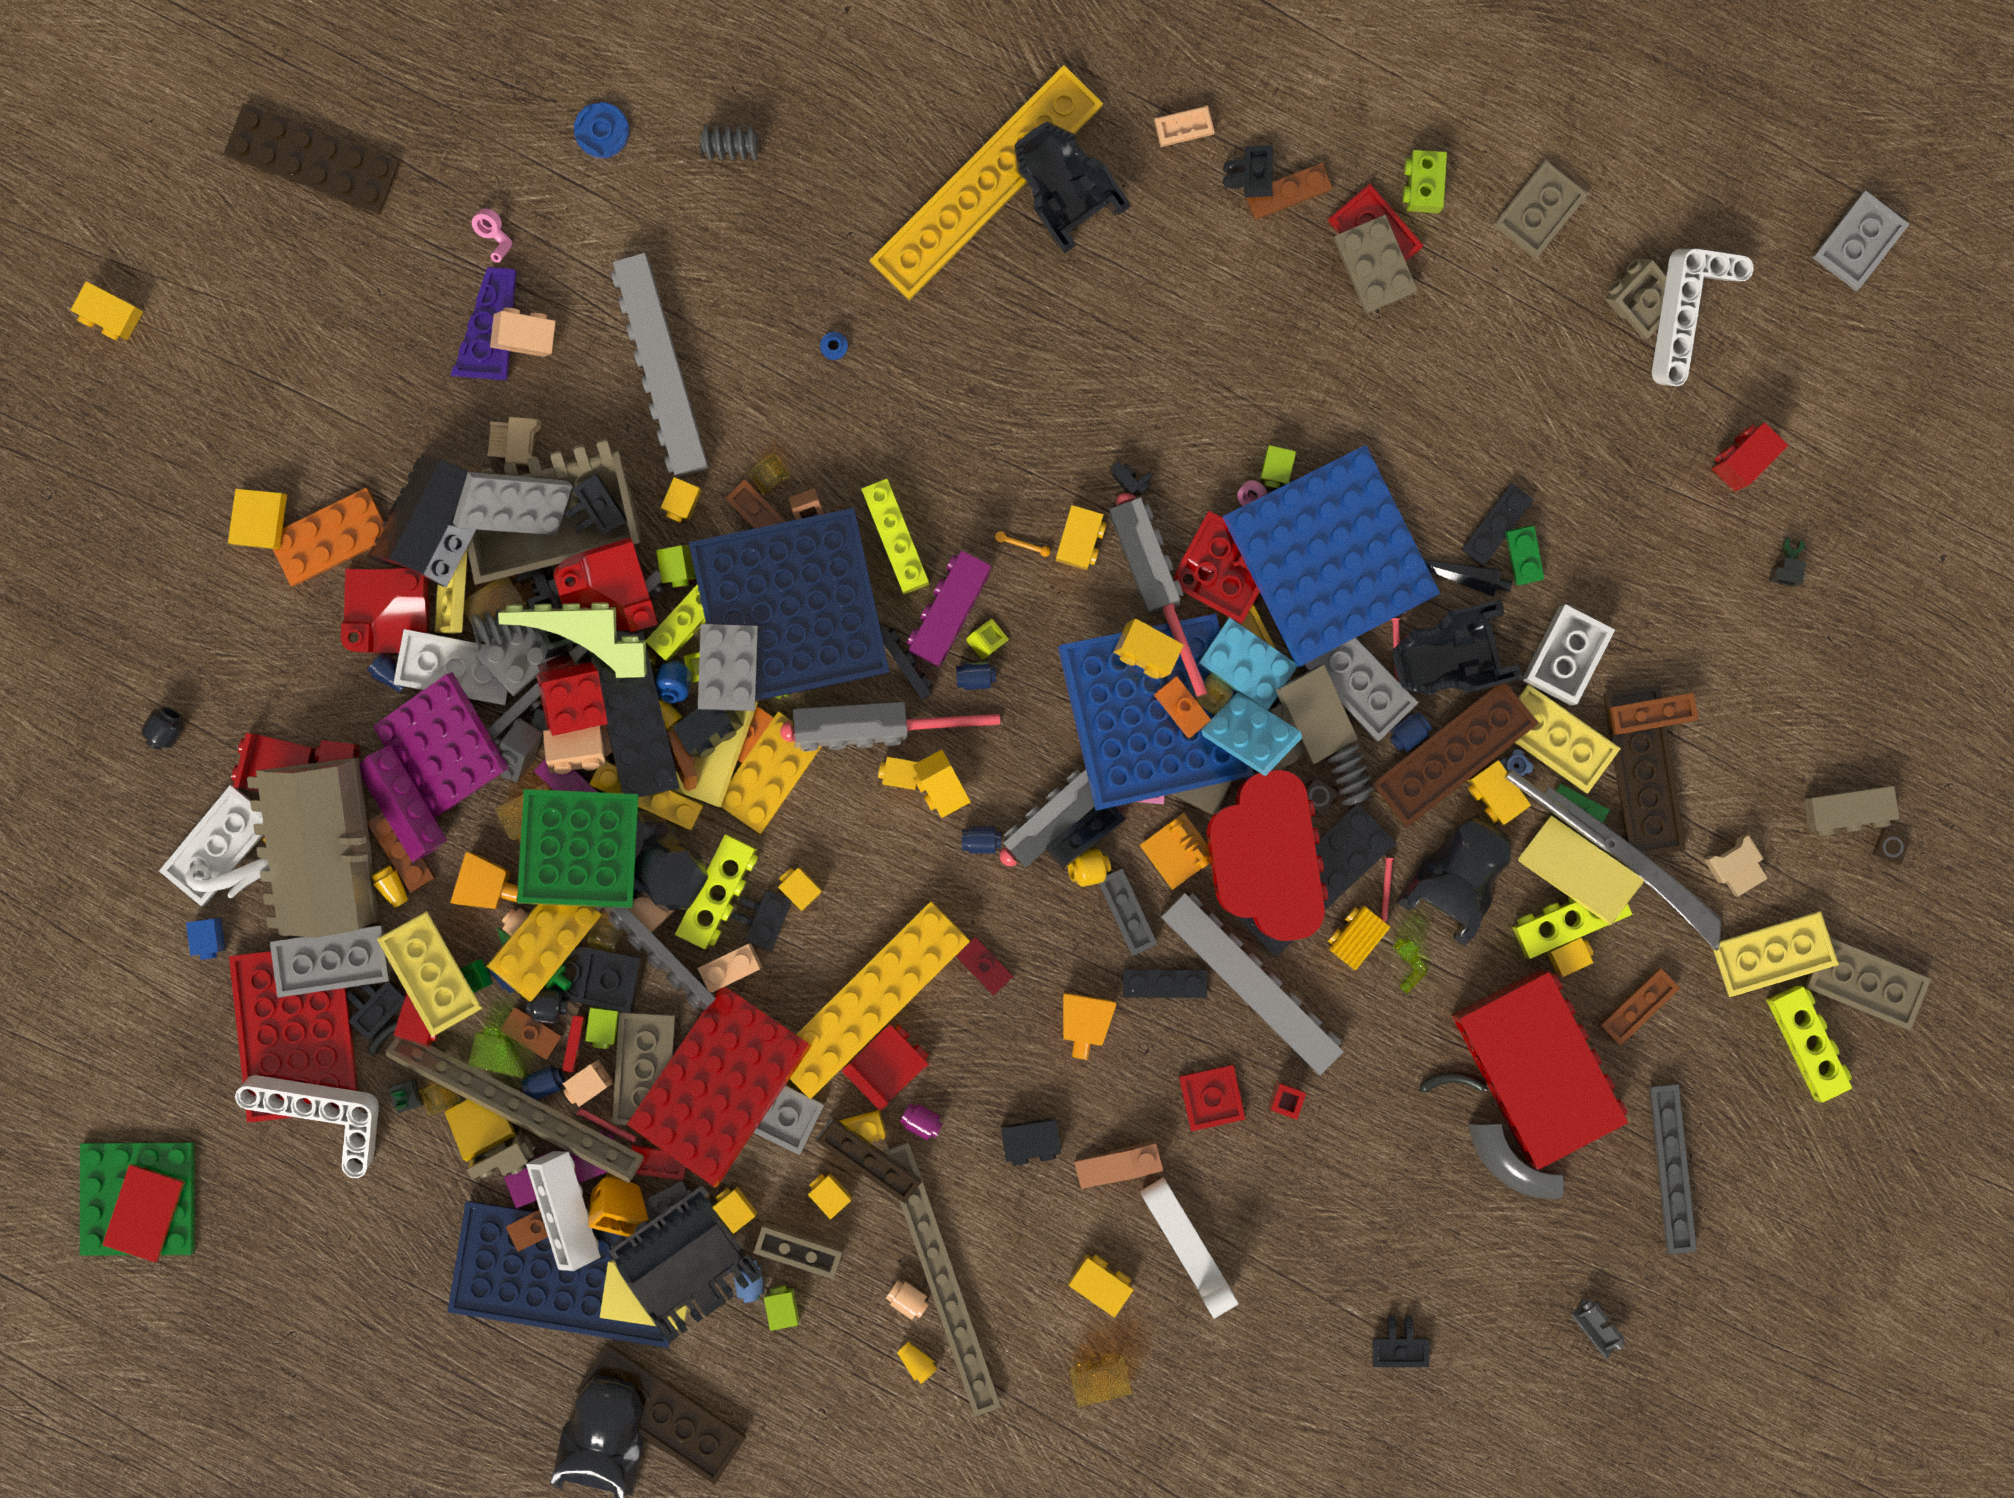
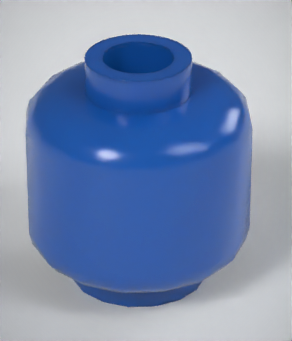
M670 661L658 668L655 679L657 694L667 703L680 702L688 697L693 675L684 663Z

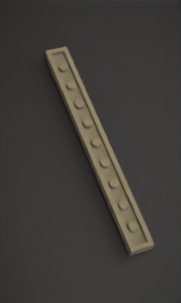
M396 1037L386 1051V1057L628 1183H630L643 1162V1155L433 1046L429 1047Z
M910 1142L883 1150L885 1154L921 1178L922 1183L905 1204L900 1201L973 1414L976 1417L1001 1408Z

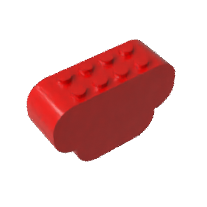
M1275 770L1270 771L1266 776L1261 773L1252 775L1239 786L1235 799L1236 805L1227 806L1217 811L1207 826V842L1216 898L1227 912L1243 918L1253 917L1258 929L1273 939L1280 941L1303 939L1314 934L1321 926L1325 915L1324 900H1328L1326 884L1321 883L1319 874L1324 872L1322 856L1316 855L1315 845L1319 844L1317 827H1312L1311 817L1315 816L1313 799L1308 800L1303 782L1293 773Z

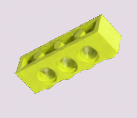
M888 479L862 488L903 594L905 595L930 585Z
M698 584L645 641L668 662L701 628V624L706 623Z
M728 834L724 835L706 871L708 880L693 904L687 909L675 933L676 936L703 949H708L709 945L715 946L721 934V931L717 929L722 920H728L734 908L730 903L734 895L740 896L746 884V881L742 879L747 870H753L758 860V856L755 855L756 848ZM728 860H734L738 864V872L734 876H729L724 871V865ZM716 885H721L726 890V896L722 901H717L712 896V889ZM703 910H708L713 914L714 919L709 926L703 925L699 920V915Z
M1568 897L1569 902L1559 906L1557 902L1544 907L1543 914L1536 917L1533 914H1528L1517 919L1518 924L1513 926L1512 929L1524 957L1531 959L1609 924ZM1628 904L1614 922L1633 915ZM1572 910L1575 912L1577 920L1575 924L1568 926L1565 922V915L1568 911ZM1547 921L1551 925V932L1548 936L1543 937L1539 933V927L1543 922Z
M1794 986L1766 999L1814 1100L1823 1103L1852 1089L1849 1080H1852L1851 1074L1844 1064L1841 1065L1837 1057L1840 1054L1839 1049L1832 1039L1829 1040L1825 1032L1827 1029L1826 1022L1820 1014L1817 1015L1813 1007L1815 1000L1808 989L1805 990L1804 987ZM1802 1010L1805 1018L1801 1024L1797 1025L1794 1016L1797 1011ZM1814 1035L1817 1044L1813 1049L1809 1050L1806 1042L1810 1036ZM1826 1060L1829 1069L1826 1074L1821 1075L1819 1065Z

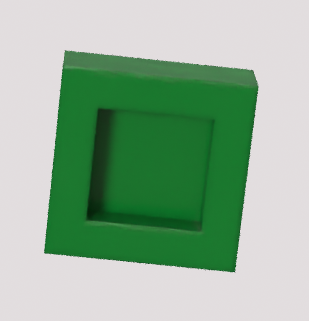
M482 959L460 969L473 993L493 984L490 972Z

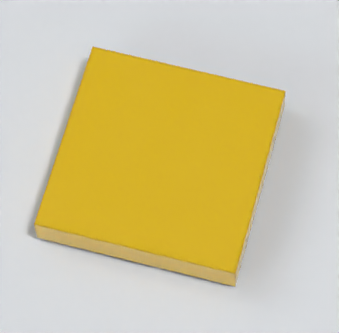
M235 489L228 544L279 550L287 495Z
M468 1099L444 1112L461 1156L466 1162L516 1136L509 1120Z

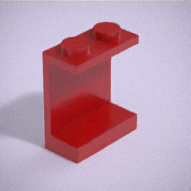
M246 733L245 738H241L238 746V753L241 755L238 765L236 764L232 771L233 787L259 792L258 788H249L247 777L257 776L256 770L315 763L316 748Z
M890 1023L842 1069V1072L879 1111L923 1068L929 1065V1061L926 1059L929 1054L919 1044L914 1047L907 1040L910 1035L899 1023L896 1026Z

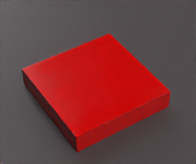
M1233 1064L1179 1076L1191 1131L1246 1120Z

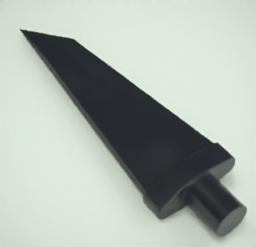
M1423 559L1430 572L1494 597L1496 589L1507 592L1511 590L1512 581L1501 579L1500 569Z

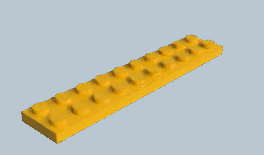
M1063 65L869 260L870 263L910 301L1026 184L1025 180L1016 173L1015 144L1026 134L1045 122H1050L1075 135L1099 111L1103 103Z

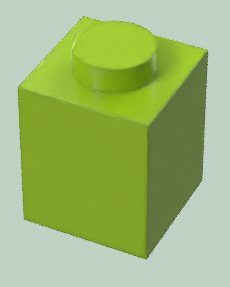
M1269 445L1266 449L1259 481L1265 482V487L1275 490L1289 484L1296 451Z
M689 545L656 550L662 583H672V587L676 588L688 586V580L696 579Z
M596 1006L590 1008L586 1041L593 1042L592 1047L609 1049V1044L614 1045L617 1043L620 1011Z
M786 1285L770 1288V1292L764 1296L770 1331L797 1326L800 1319L794 1288L786 1289Z

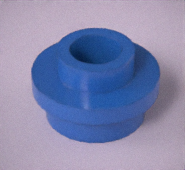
M830 332L822 338L820 349L827 359L838 360L846 354L848 343L842 334ZM832 341L838 342V349H829V343Z

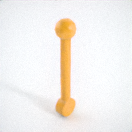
M1001 531L995 535V539L999 543L1005 541L1040 552L1043 557H1047L1051 553L1048 546L1039 547L1008 537Z

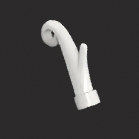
M260 858L212 879L208 867L201 864L195 865L187 871L185 877L188 886L200 892H211L234 886L228 893V897L233 898L244 887L261 878V870L270 869L268 859ZM197 874H204L201 881L195 879Z

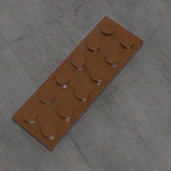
M1507 683L1495 686L1372 785L1408 828L1536 727L1539 722Z

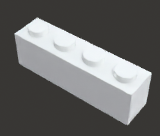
M553 1151L527 1163L528 1173L558 1269L574 1271L601 1258L598 1250V1240L593 1234L592 1228L588 1227L589 1212L585 1208L582 1198L583 1191L577 1181L574 1171L575 1164L569 1152Z

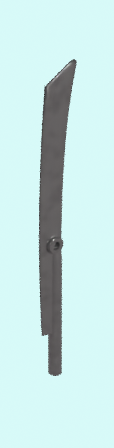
M1510 769L1506 773L1505 778L1595 843L1625 867L1643 878L1644 882L1673 906L1714 950L1717 951L1719 949L1721 917L1679 881L1617 833L1557 791L1548 787L1545 792H1542L1514 770Z

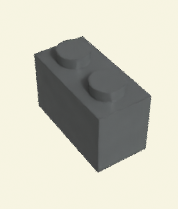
M520 718L501 741L499 747L501 757L509 767L501 776L505 779H511L518 783L534 762L543 735L541 731Z

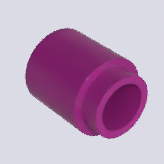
M909 1103L900 1120V1123L905 1125V1129L927 1141L930 1136L936 1138L943 1123L939 1122L940 1115L918 1103L917 1105Z

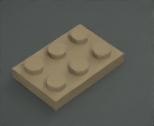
M1386 215L1334 236V242L1365 314L1418 292Z

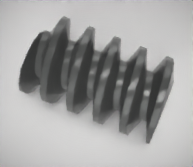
M704 124L700 138L701 160L705 152L709 160L715 158L716 152L720 160H725L728 152L732 161L736 160L738 153H740L743 161L747 160L749 153H751L752 159L757 161L758 133H754L751 125H748L746 133H743L740 125H737L735 133H732L729 125H726L724 133H721L718 124H715L713 132H710L707 124Z
M496 609L495 618L492 617L489 611L485 612L483 621L478 614H474L472 622L478 650L480 649L481 641H484L487 647H491L492 638H495L497 643L501 645L504 635H506L510 642H513L514 633H517L521 640L524 639L526 630L534 637L533 627L499 624L498 613L501 611L500 609Z
M1359 744L1338 750L1327 760L1328 763H1337V766L1331 770V773L1341 775L1334 781L1335 784H1344V787L1338 791L1339 795H1348L1342 801V805H1353L1376 797L1368 796L1374 790V786L1364 785L1371 778L1370 775H1361V772L1367 766L1357 764L1363 758V754H1354V751L1360 747Z

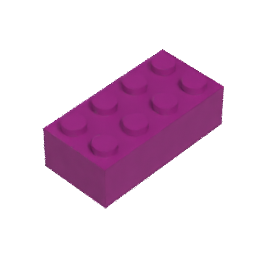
M962 550L959 556L955 554L952 556L946 568L947 572H949L947 579H940L933 592L934 596H936L933 605L927 604L920 617L924 621L919 630L914 628L907 641L908 645H910V653L938 668L942 666L992 571L991 565Z

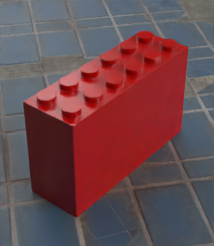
M1541 969L1451 1015L1527 1163L1538 1170L1628 1123L1625 1117L1628 1111L1622 1100L1615 1098L1612 1092L1615 1086L1609 1075L1602 1073L1599 1067L1602 1061L1595 1049L1591 1050L1586 1042L1589 1037L1582 1024L1577 1025L1572 1016L1576 1014L1573 1005L1569 999L1564 1000L1559 991L1563 989L1560 980L1556 974L1551 975L1550 972Z

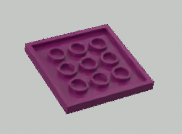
M453 672L445 674L373 726L384 747L392 746L435 819L509 769Z

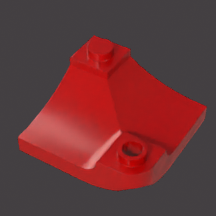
M1208 511L1176 570L1174 581H1179L1182 592L1243 624L1260 591L1224 519ZM1188 574L1194 577V581L1190 585L1184 583V577Z
M631 537L575 554L563 560L556 567L554 580L562 606L566 603H580V608H591V603L607 602L609 607H616L617 631L630 630V632L657 625L653 606ZM567 577H572L573 581L566 582L565 579Z
M408 568L345 569L344 619L341 623V642L347 650L358 653L399 654L404 629L429 634L430 599H428V578ZM353 633L359 635V639L355 643L350 639Z

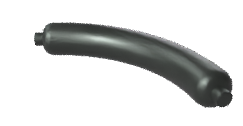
M398 1019L383 1027L374 1036L367 1048L369 1051L368 1055L373 1056V1054H376L387 1038L394 1034Z
M1445 1072L1434 1075L1423 1081L1419 1089L1422 1093L1423 1091L1429 1092L1431 1089L1442 1084L1461 1083L1469 1085L1480 1092L1488 1090L1485 1081L1463 1072Z

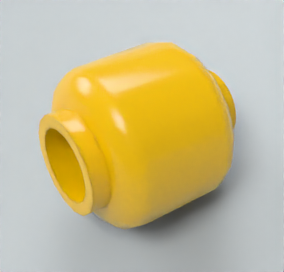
M1097 848L1089 849L1067 866L1070 879L1081 887L1104 882L1107 872L1111 870L1108 856H1103L1102 852Z

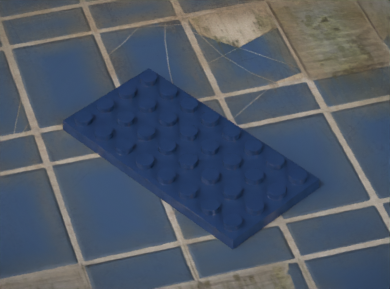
M470 1200L465 1202L448 1313L668 1348L670 1346V1343L667 1342L656 1326L600 1318L608 1261H612L608 1251L612 1249L611 1245L621 1237L626 1239L628 1237L592 1228L593 1234L599 1243L598 1250L601 1258L574 1271L559 1270L548 1237L518 1252L506 1229L507 1225L535 1211Z

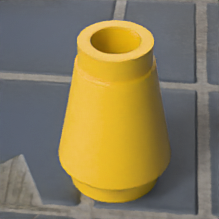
M391 865L386 866L371 876L374 881L373 886L394 908L408 900L396 869L393 870Z
M910 1342L906 1343L897 1352L914 1381L918 1380L921 1384L938 1369L933 1364L934 1360Z

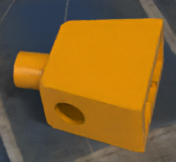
M466 852L450 903L498 909L503 899L517 903L518 885L508 883L511 874L509 869L474 852Z
M1063 992V1039L1074 1041L1072 1057L1088 1060L1090 1045H1103L1116 1008V1001Z
M606 1172L605 1178L591 1192L588 1227L629 1237L635 1233L634 1230L639 1224L649 1220L640 1187L637 1184L628 1183Z

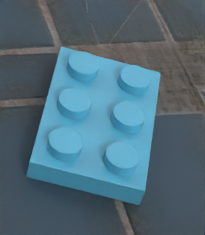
M1231 618L1227 619L1198 662V665L1266 710L1270 708L1278 696L1275 689L1286 684L1297 668L1295 662Z
M1239 692L1201 730L1205 738L1264 776L1302 739L1301 731Z

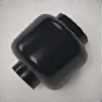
M169 707L154 709L142 727V735L145 737L146 743L157 750L172 748L184 730V723L181 720L182 716Z
M543 987L532 1001L529 1002L527 1000L526 1014L531 1015L533 1022L556 1024L559 1022L560 1016L567 1013L568 998H563L560 988Z

